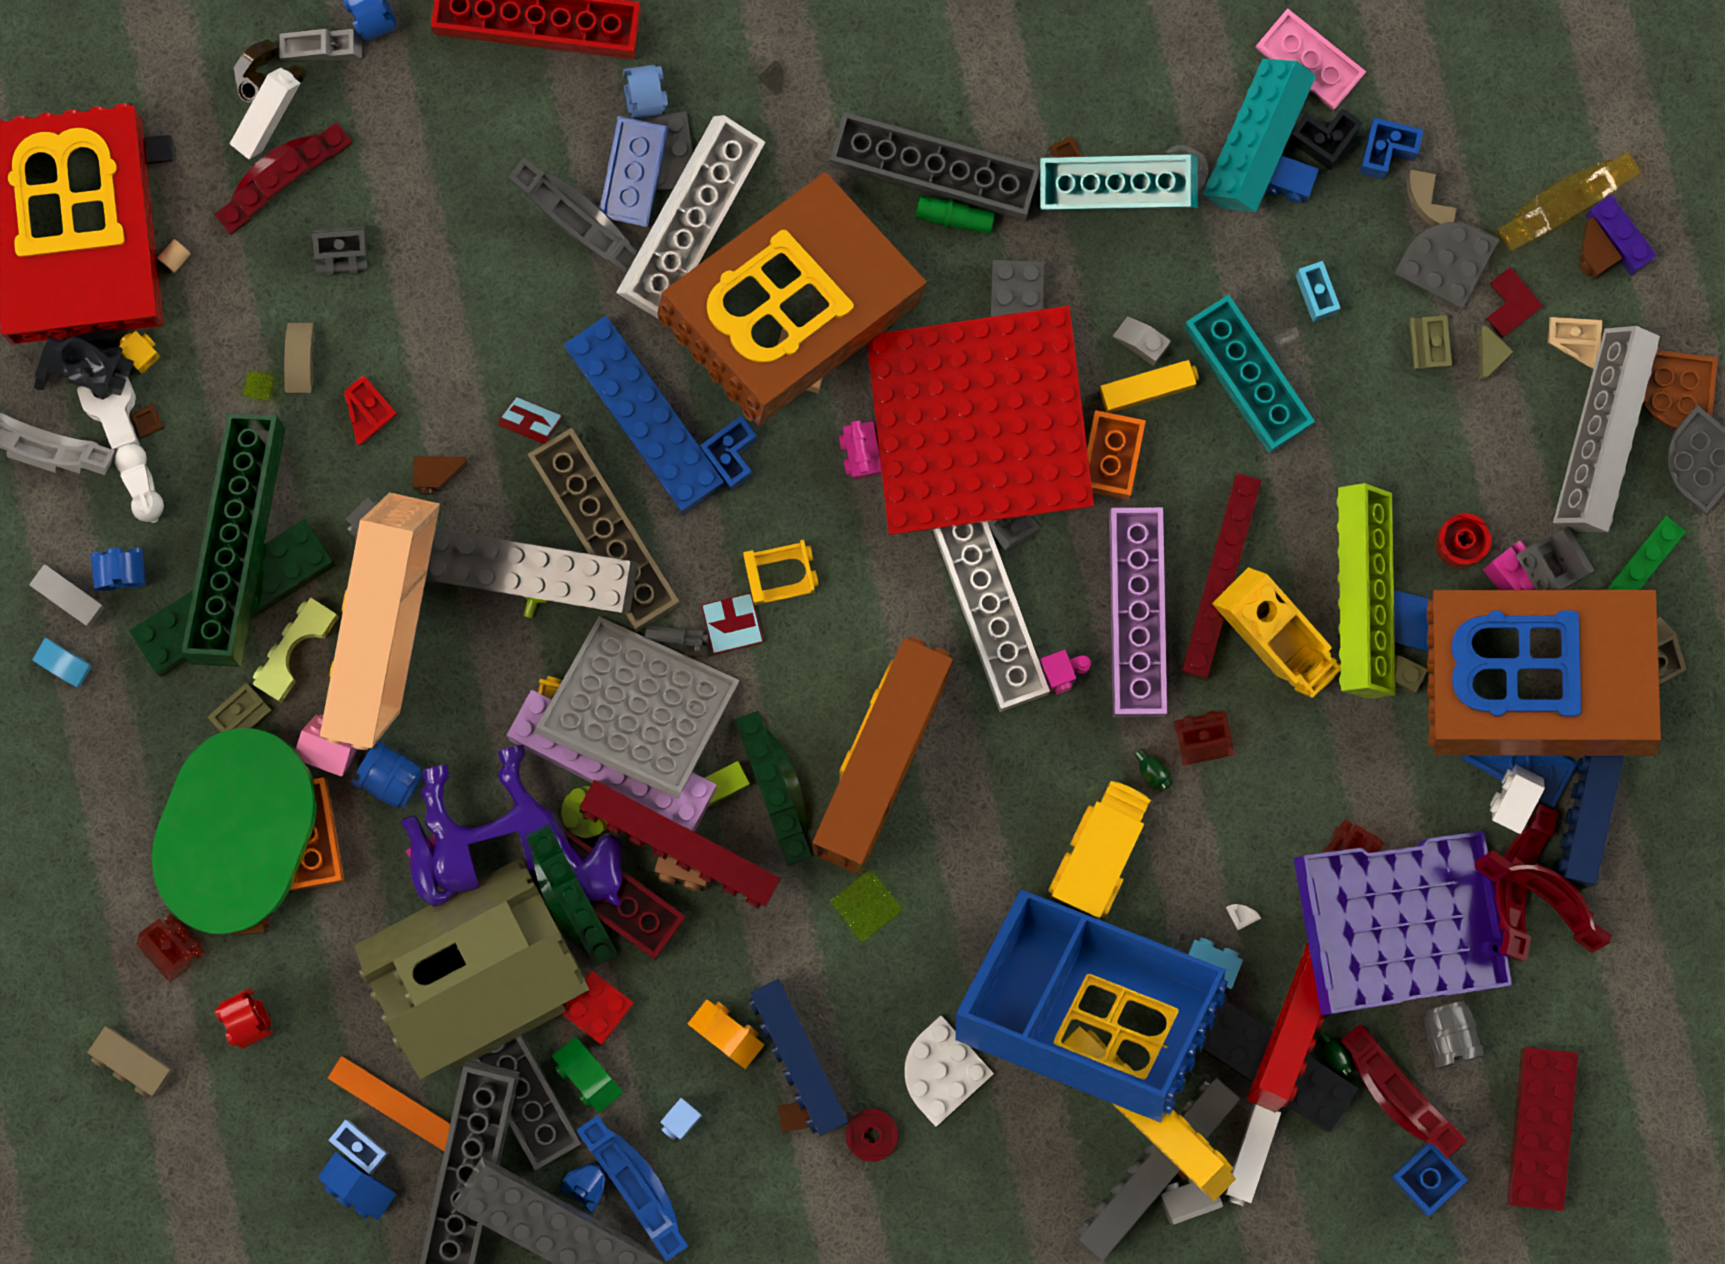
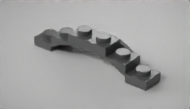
M522 158L506 179L524 192L525 197L539 207L545 216L579 244L585 245L603 261H608L626 276L638 251L630 245L629 240L600 209L573 187L547 171L536 168L528 160Z

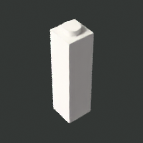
M279 68L267 75L230 142L231 146L248 159L255 157L264 150L301 84L290 72Z
M1253 1105L1233 1165L1234 1169L1231 1171L1236 1180L1224 1193L1230 1196L1229 1202L1244 1206L1245 1202H1252L1281 1112L1277 1111L1274 1113L1259 1105Z

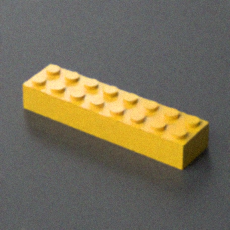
M1080 1026L1062 1043L1096 1058L1102 1057L1107 1048L1091 1029L1086 1032ZM1117 1054L1112 1061L1114 1065L1134 1071L1129 1065L1124 1064ZM1113 1104L1213 1202L1236 1180L1231 1173L1234 1168L1227 1162L1226 1158L1220 1152L1214 1150L1209 1145V1142L1200 1133H1196L1191 1125L1174 1110H1172L1170 1115L1166 1114L1162 1123Z

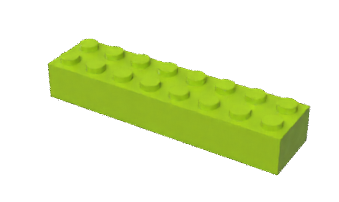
M1366 483L1338 487L1337 506L1339 508V522L1337 530L1339 533V547L1337 553L1339 558L1338 582L1340 584L1338 606L1340 609L1339 634L1341 648L1339 650V658L1341 660V674L1339 682L1341 691L1367 699L1395 696L1392 493Z

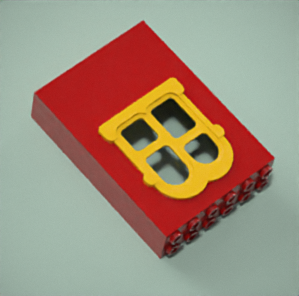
M122 103L110 109L97 106L85 112L66 110L61 115L41 113L36 118L16 116L11 121L0 119L1 335L13 345L46 341L49 336L63 339L65 337L114 328L115 332L164 326L142 117L136 108L130 106V104ZM81 147L94 150L99 159L101 188L95 191L72 193L69 186L68 158L75 149ZM39 152L51 155L57 165V181L48 184L27 185L25 164L28 158ZM58 194L60 196L63 233L59 236L32 237L28 205L29 198L38 195ZM103 202L105 228L100 231L76 233L73 225L72 206L77 203Z

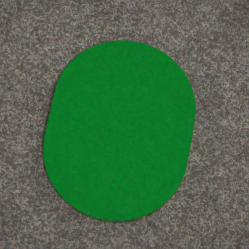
M238 728L221 732L207 739L191 753L176 778L155 833L152 848V868L155 883L163 901L177 918L192 928L214 934H231L251 929L259 925L261 921L278 909L291 888L314 828L317 802H315L313 787L315 784L309 768L306 767L299 756V752L283 738L267 731L252 728Z

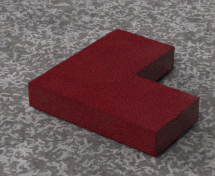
M1511 267L1490 282L1492 288L1505 304L1488 316L1486 320L1501 338H1504L1542 308V304Z

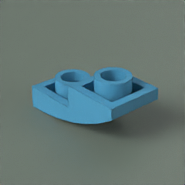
M48 638L43 640L32 659L51 673L80 688L92 667L91 664L76 654L68 652Z

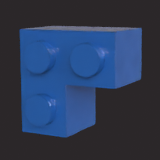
M1374 118L1370 124L1359 174L1384 179L1388 172L1391 156L1414 161L1419 152L1424 130Z
M742 416L735 419L700 445L701 450L731 492L752 477L751 470L739 454L757 442V435Z
M337 1152L334 1153L318 1177L325 1184L323 1189L326 1192L337 1197L336 1200L347 1208L354 1205V1211L366 1219L370 1215L379 1220L396 1196V1193L384 1183L367 1174L355 1163Z

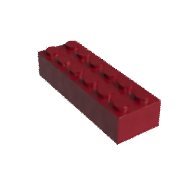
M564 828L569 845L584 860L593 849ZM622 871V883L617 891L621 905L615 906L606 899L590 900V903L599 920L651 958L657 960L687 918Z
M1530 1047L1521 1048L1506 1205L1564 1211L1578 1053Z

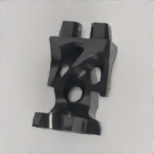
M49 336L34 376L36 377L34 389L44 390L51 374L60 372L69 378L68 383L89 388L102 400L105 399L107 392L121 396L126 380L114 375L118 373L129 377L134 361L121 356L123 351L121 347L101 348L76 337L61 340ZM73 357L77 358L79 362L77 364H68L66 360Z

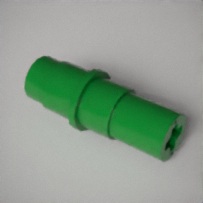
M919 196L915 218L943 225L945 229L948 226L990 235L995 212L953 202L952 198L944 200L935 197Z

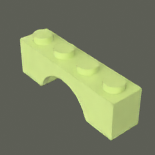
M311 597L308 602L303 601L296 612L298 617L294 623H288L282 632L284 638L279 645L275 644L267 655L270 659L264 667L261 665L253 676V679H255L253 685L280 703L284 701L296 683L289 669V658L295 646L308 638L317 637L325 639L339 618L337 614Z

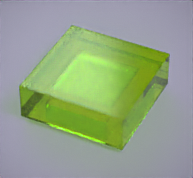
M248 371L243 396L269 401L274 375Z

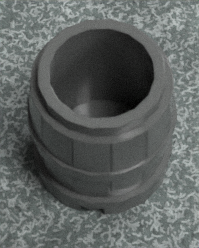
M1465 1001L1443 1005L1424 1012L1425 1017L1423 1021L1427 1034L1426 1039L1427 1042L1429 1041L1434 1055L1432 1060L1436 1069L1450 1067L1486 1056L1484 1046L1480 1045L1477 1022L1474 1021L1469 1005L1465 1004Z

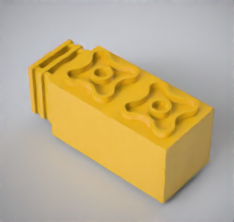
M1248 567L1212 603L1277 677L1289 681L1290 685L1294 686L1297 692L1313 698L1318 692L1329 685L1335 675L1341 670V664L1336 663L1337 660L1331 657L1329 650L1332 647L1268 574Z
M1110 781L1101 801H1097L1094 806L1089 805L1070 843V845L1074 846L1071 854L1066 852L1048 889V892L1052 893L1050 900L1098 920L1100 917L1105 918L1124 880L1120 878L1121 872L1144 826L1141 820L1151 801L1146 795L1122 783Z

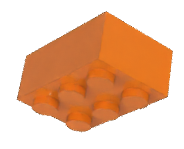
M1095 410L1087 444L1093 493L1129 500L1146 420Z

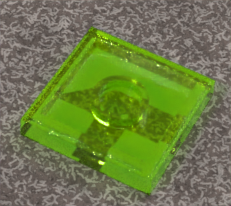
M871 869L830 901L861 942L865 941L903 911Z

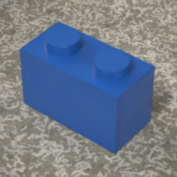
M1281 156L1265 192L1272 195H1277V193L1287 195V199L1294 203L1307 202L1319 169Z

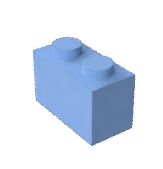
M680 1098L661 1120V1123L664 1125L661 1130L672 1140H675L677 1137L682 1140L702 1115L683 1098Z
M345 1120L329 1139L333 1145L368 1174H373L389 1154L350 1120Z

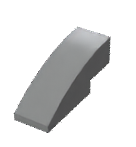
M318 29L280 34L279 59L295 61L362 59V35H359L355 29L338 31Z
M45 564L29 584L88 628L92 627L105 609L103 605Z

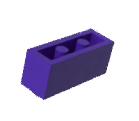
M1609 195L1592 207L1585 215L1588 220L1594 217L1622 256L1620 262L1630 276L1651 263L1657 256L1612 195Z

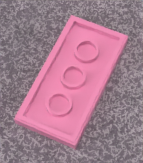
M1289 9L1283 13L1255 47L1268 59L1298 61L1314 73L1316 77L1309 92L1333 111L1366 73L1358 64Z

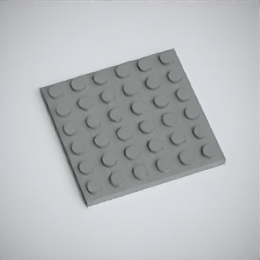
M599 616L538 723L535 733L679 799L740 680L657 642L646 639L644 636Z

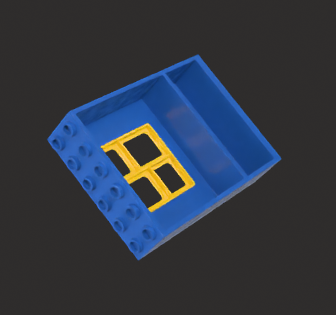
M1020 890L956 1013L955 1040L1162 1123L1165 1115H1170L1174 1108L1175 1100L1173 1099L1175 1094H1180L1184 1087L1186 1071L1191 1072L1194 1066L1196 1050L1201 1051L1204 1045L1206 1029L1211 1030L1215 1022L1216 1015L1214 1013L1216 1008H1222L1226 997L1224 992L1228 981L1224 980L1226 969L1027 891ZM1088 986L1099 987L1117 996L1106 1018H1100L1079 1009L1078 1005ZM1128 1001H1134L1162 1013L1166 1018L1167 1025L1161 1034L1146 1036L1120 1026L1117 1021L1125 1004ZM1072 1020H1079L1112 1035L1102 1057L1096 1058L1062 1044L1061 1039ZM1129 1040L1146 1048L1149 1052L1150 1061L1144 1069L1130 1071L1113 1064L1112 1061L1122 1041Z

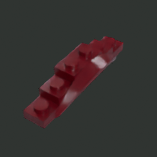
M336 122L320 135L305 136L282 144L261 158L245 174L237 186L231 202L214 215L227 232L232 235L248 223L262 207L282 190L313 168L331 158L333 159L353 144Z
M1536 804L1529 817L1527 828L1523 829L1522 833L1512 842L1504 858L1510 860L1516 857L1525 864H1536L1547 839L1554 835L1558 812L1541 804ZM1500 878L1496 881L1495 885L1496 905L1501 918L1498 929L1504 931L1500 954L1519 962H1526L1531 936L1527 935L1525 923L1528 889L1515 882Z
M1494 850L1476 860L1474 868L1491 881L1495 882L1501 878L1515 882L1546 901L1574 933L1573 940L1591 953L1610 943L1611 935L1593 922L1594 913L1589 910L1579 891L1557 872L1544 868L1538 863L1534 865L1525 864L1516 857L1506 860Z
M1361 1024L1340 1040L1343 1046L1352 1054L1357 1071L1372 1097L1397 1125L1417 1139L1433 1144L1447 1160L1467 1143V1140L1407 1079Z

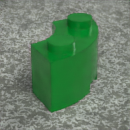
M577 1036L552 1056L558 1064L555 1067L556 1071L564 1080L567 1077L571 1079L582 1094L578 1097L587 1108L593 1106L600 1113L623 1094V1091Z

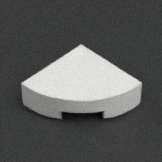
M1234 904L1225 907L1237 931L1261 919L1259 914L1248 906Z

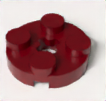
M863 1110L855 1115L847 1126V1145L852 1153L863 1161L876 1162L883 1160L892 1153L897 1145V1126L891 1117L881 1110ZM869 1128H874L875 1132H879L880 1137L875 1138V1143H870L869 1139L864 1138V1133H868Z

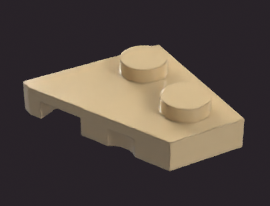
M1550 317L1548 343L1594 369L1601 344L1602 320Z

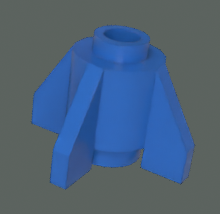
M595 1163L591 1165L585 1164L569 1172L563 1179L564 1183L559 1190L561 1193L571 1195L574 1199L583 1203L582 1205L586 1210L593 1213L603 1194L606 1181L605 1171Z

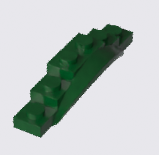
M759 711L734 719L787 866L811 858L812 855L806 842L807 818L804 800L789 758L777 739L765 729Z
M549 824L525 835L532 849L534 868L541 892L553 918L563 933L574 944L586 949L595 967L617 956L618 952L587 898Z

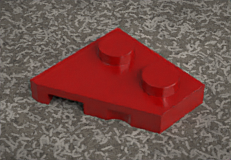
M364 375L344 391L355 440L359 447L397 416V413Z

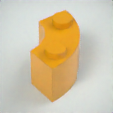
M706 999L688 1022V1025L746 1069L765 1045L757 1039L759 1033L748 1024L743 1028L728 1016L730 1010L720 1002L714 1005Z

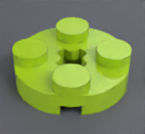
M583 786L572 790L566 796L562 804L561 816L564 825L572 834L588 839L607 830L605 828L607 823L599 819L596 823L583 819V814L579 812L581 810L579 806L590 786Z

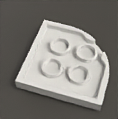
M942 1016L937 1018L916 1038L909 1049L905 1062L907 1090L917 1107L935 1127L994 1074L968 1045L955 1040L956 1031Z

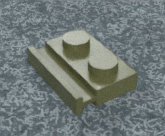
M1447 315L1410 318L1409 327L1413 369L1450 368L1452 360Z
M246 682L214 710L208 718L220 732L238 728L253 729L272 710Z

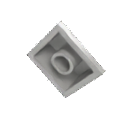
M1187 1178L1188 1184L1180 1187L1178 1182L1167 1185L1164 1188V1192L1159 1194L1169 1224L1173 1225L1223 1207L1222 1201L1218 1197L1213 1202L1190 1178Z

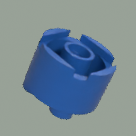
M343 0L347 11L352 13L356 19L353 21V25L357 33L362 35L365 42H371L398 28L387 0Z
M123 548L107 549V554L106 552L90 554L93 585L96 591H114L117 588L126 587L131 589L146 585L143 548L128 549L127 552H123Z

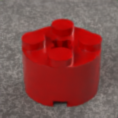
M1470 513L1458 514L1448 519L1439 529L1435 539L1436 551L1441 560L1457 569L1470 568L1476 565L1488 553L1491 546V534L1485 525L1486 523L1480 517ZM1462 536L1465 537V542H1467L1465 546H1462L1461 541L1458 540Z
M250 988L220 1002L219 1007L215 1009L217 1019L224 1023L228 1031L225 1033V1036L232 1047L237 1045L239 1048L245 1049L273 1034V1031H268V1027L272 1026L271 1020L261 1000L255 1001L251 996L255 992Z

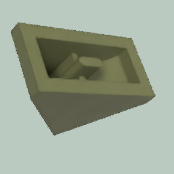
M1482 326L1479 330V381H1485L1513 353L1488 326Z

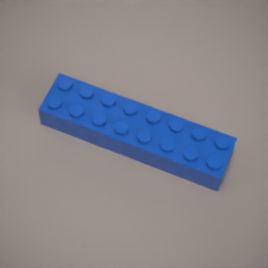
M607 316L564 344L570 357L682 515L725 487L724 481Z

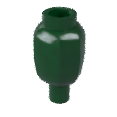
M1142 748L1134 754L1140 762V773L1152 788L1163 792L1173 784L1170 779V771L1158 758L1148 756Z
M1327 1031L1318 1036L1323 1045L1322 1056L1329 1069L1340 1077L1351 1073L1354 1070L1351 1066L1353 1060L1346 1048L1339 1041L1332 1040Z

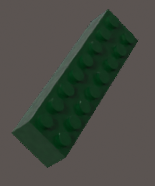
M306 519L301 520L264 544L250 620L336 566ZM193 590L129 630L154 672L159 677L164 676L187 661L181 651Z

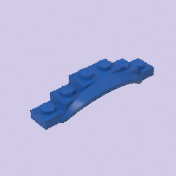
M599 1115L577 1129L576 1131L624 1197L664 1259L668 1261L688 1247V1244L678 1231V1222L672 1203L660 1180L644 1158L622 1137L608 1130Z

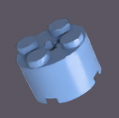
M647 65L623 69V78H628V84L624 85V93L628 113H632L630 118L640 119L662 115L665 112V106H668L666 91H661V82L663 81L661 66Z

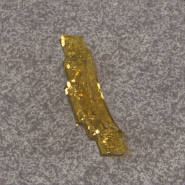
M1628 151L1614 160H1606L1592 165L1546 188L1522 207L1515 215L1513 221L1498 229L1497 232L1511 253L1592 207L1596 202L1613 193L1642 172Z

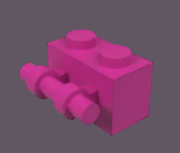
M854 421L851 422L850 426H844L843 434L839 435L841 450L846 449L848 459L843 460L846 475L851 474L852 481L881 476L880 455L873 421L866 423Z
M1521 540L1512 546L1517 553L1528 548ZM1511 547L1483 569L1499 590H1536L1517 559L1516 552Z
M1066 650L1043 657L1039 661L1050 690L1049 693L1055 691L1056 695L1071 690L1076 680L1074 672L1081 675L1085 674L1091 666V660L1084 655L1069 660Z

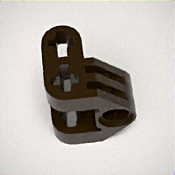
M269 39L247 48L233 67L238 94L245 102H253L266 79L262 73H258L256 70L258 67L267 64L279 50ZM297 65L283 69L290 72L300 83L306 76Z

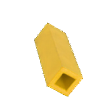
M1189 360L1101 385L1099 392L1106 413H1113L1194 389L1199 376L1195 365L1191 366Z

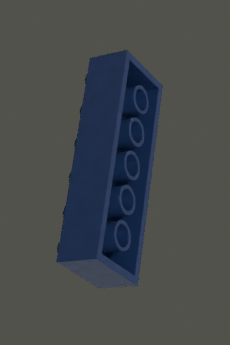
M1584 756L1578 760L1576 773H1579L1580 776L1578 783H1574L1571 790V798L1574 799L1572 809L1568 808L1565 823L1569 824L1567 834L1563 833L1560 841V848L1564 850L1562 858L1557 859L1554 869L1555 872L1566 878L1573 885L1588 888L1597 884L1624 756Z
M774 980L750 992L752 999L748 1001L755 1016L761 1014L764 1020L763 1023H760V1026L766 1038L772 1037L776 1045L771 1049L778 1063L782 1061L785 1063L787 1070L783 1071V1074L789 1086L795 1084L799 1092L794 1096L800 1109L806 1108L810 1115L806 1121L812 1133L818 1132L821 1137L847 1124L848 1120L780 980Z

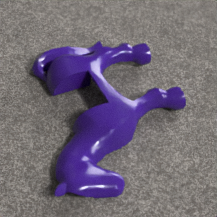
M524 745L511 746L498 752L503 764L498 773L499 781L511 795L515 806L506 815L492 823L473 829L457 825L451 820L445 809L443 796L444 784L449 778L448 766L440 765L422 771L425 786L421 790V796L426 802L427 807L425 822L427 828L436 836L435 846L426 836L415 815L402 819L401 824L410 837L411 852L409 865L416 893L423 901L436 907L447 902L456 893L479 888L469 844L518 831L530 874H536L532 849L525 835L549 824L589 901L606 899L615 906L621 905L617 896V891L622 883L621 860L623 846L621 840L612 834H605L598 838L592 852L584 860L581 859L577 852L569 845L565 830L556 815L532 798L522 785L519 769L520 763L525 757ZM437 885H439L442 889H445V891L439 892L437 889Z

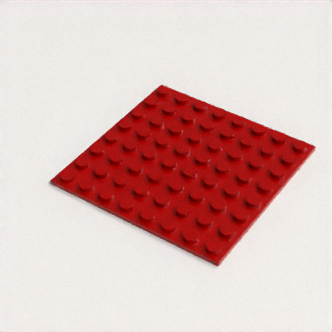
M1070 306L880 333L867 343L889 535L1094 507Z

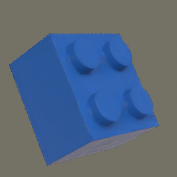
M1425 1143L1389 1176L1425 1216H1430L1468 1181L1449 1159L1447 1160L1430 1143Z

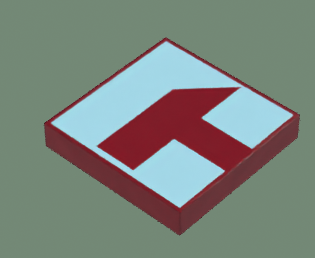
M515 396L501 415L498 425L546 444L559 426L563 415Z
M751 592L701 604L713 655L764 643Z

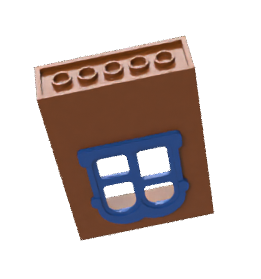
M1433 590V598L1428 599L1427 623H1432L1428 624L1427 672H1432L1429 673L1428 697H1433L1429 698L1428 722H1433L1429 723L1428 746L1433 747L1434 755H1657L1661 741L1656 590ZM1534 628L1559 629L1561 631L1562 656L1560 658H1532L1530 655V630ZM1481 629H1517L1519 632V656L1517 658H1483L1473 650L1472 638ZM1487 669L1504 670L1506 672L1507 697L1503 700H1488L1478 696L1472 686L1475 675ZM1521 669L1560 670L1562 672L1563 697L1559 700L1520 699L1517 689V672Z

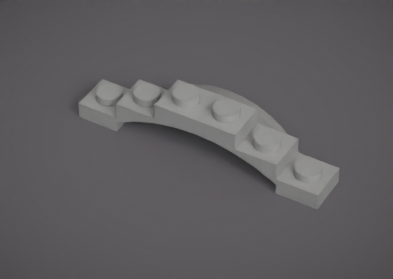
M0 413V448L7 450L8 458L54 473L60 467L78 474L84 468L103 475L106 474L114 459L115 450L99 446L96 442L74 439L48 432Z

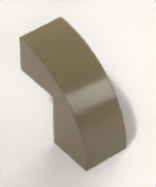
M1410 170L1407 175V190L1410 202L1416 213L1432 227L1445 222H1454L1456 208L1431 204L1436 174Z
M313 323L287 324L284 354L285 393H311L314 382L312 362L314 346Z

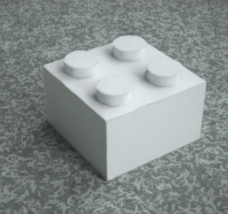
M1515 765L1513 770L1508 769L1502 780L1503 790L1501 793H1495L1490 803V811L1492 812L1493 821L1521 834L1545 786L1543 777Z

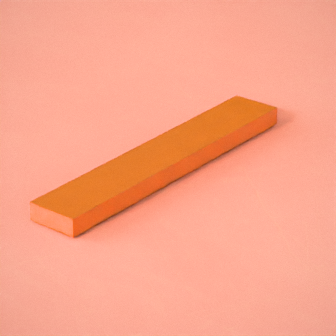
M340 1057L328 1076L329 1080L445 1151L450 1128L449 1122L345 1057Z

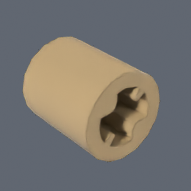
M173 239L157 259L175 273L191 253Z

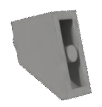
M1128 316L1112 336L1153 367L1171 342L1151 326Z

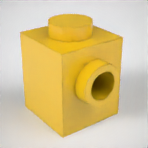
M137 331L132 334L128 333L119 342L120 346L118 347L123 348L121 356L134 361L133 366L141 374L160 358V355L152 348L155 343L146 333L142 336Z

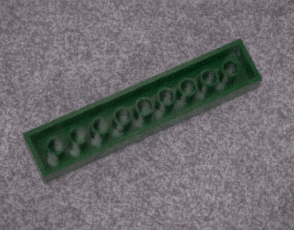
M227 414L181 651L190 664L241 667L286 430L277 415Z

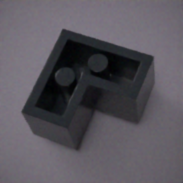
M1342 108L1327 128L1306 113L1291 134L1289 142L1331 170L1355 137L1363 122Z

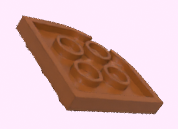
M1657 350L1651 369V376L1645 391L1644 407L1658 422L1674 430L1695 405H1698L1712 417L1718 358Z

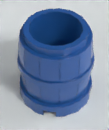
M378 740L375 744L378 748L376 750L374 748L369 750L356 772L359 780L353 779L351 785L358 789L363 788L375 796L377 800L383 801L395 808H404L423 777L421 767L409 760L404 754L401 755L387 748L385 743Z

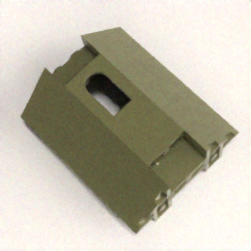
M522 857L478 879L479 888L456 893L442 905L436 907L429 905L354 945L362 968L359 970L360 975L366 985L368 983L371 984L374 991L370 995L377 1007L381 1005L385 1012L381 1017L387 1029H391L395 1036L392 1040L399 1052L404 1051L420 1080L447 1065L453 1071L461 1068L468 1060L474 1061L566 1012L563 1006L564 1003L590 990ZM454 944L457 945L466 963L465 966L429 985H420L415 982L413 970L418 963Z

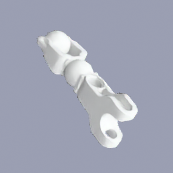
M115 373L114 376L126 380L122 395L112 394L104 400L94 397L92 390L89 388L78 387L77 392L83 410L93 420L102 422L111 448L115 450V466L121 472V478L133 498L131 502L132 513L140 521L157 522L163 512L164 503L160 494L155 492L151 472L146 466V453L140 447L130 418V411L134 407L136 396L128 377Z

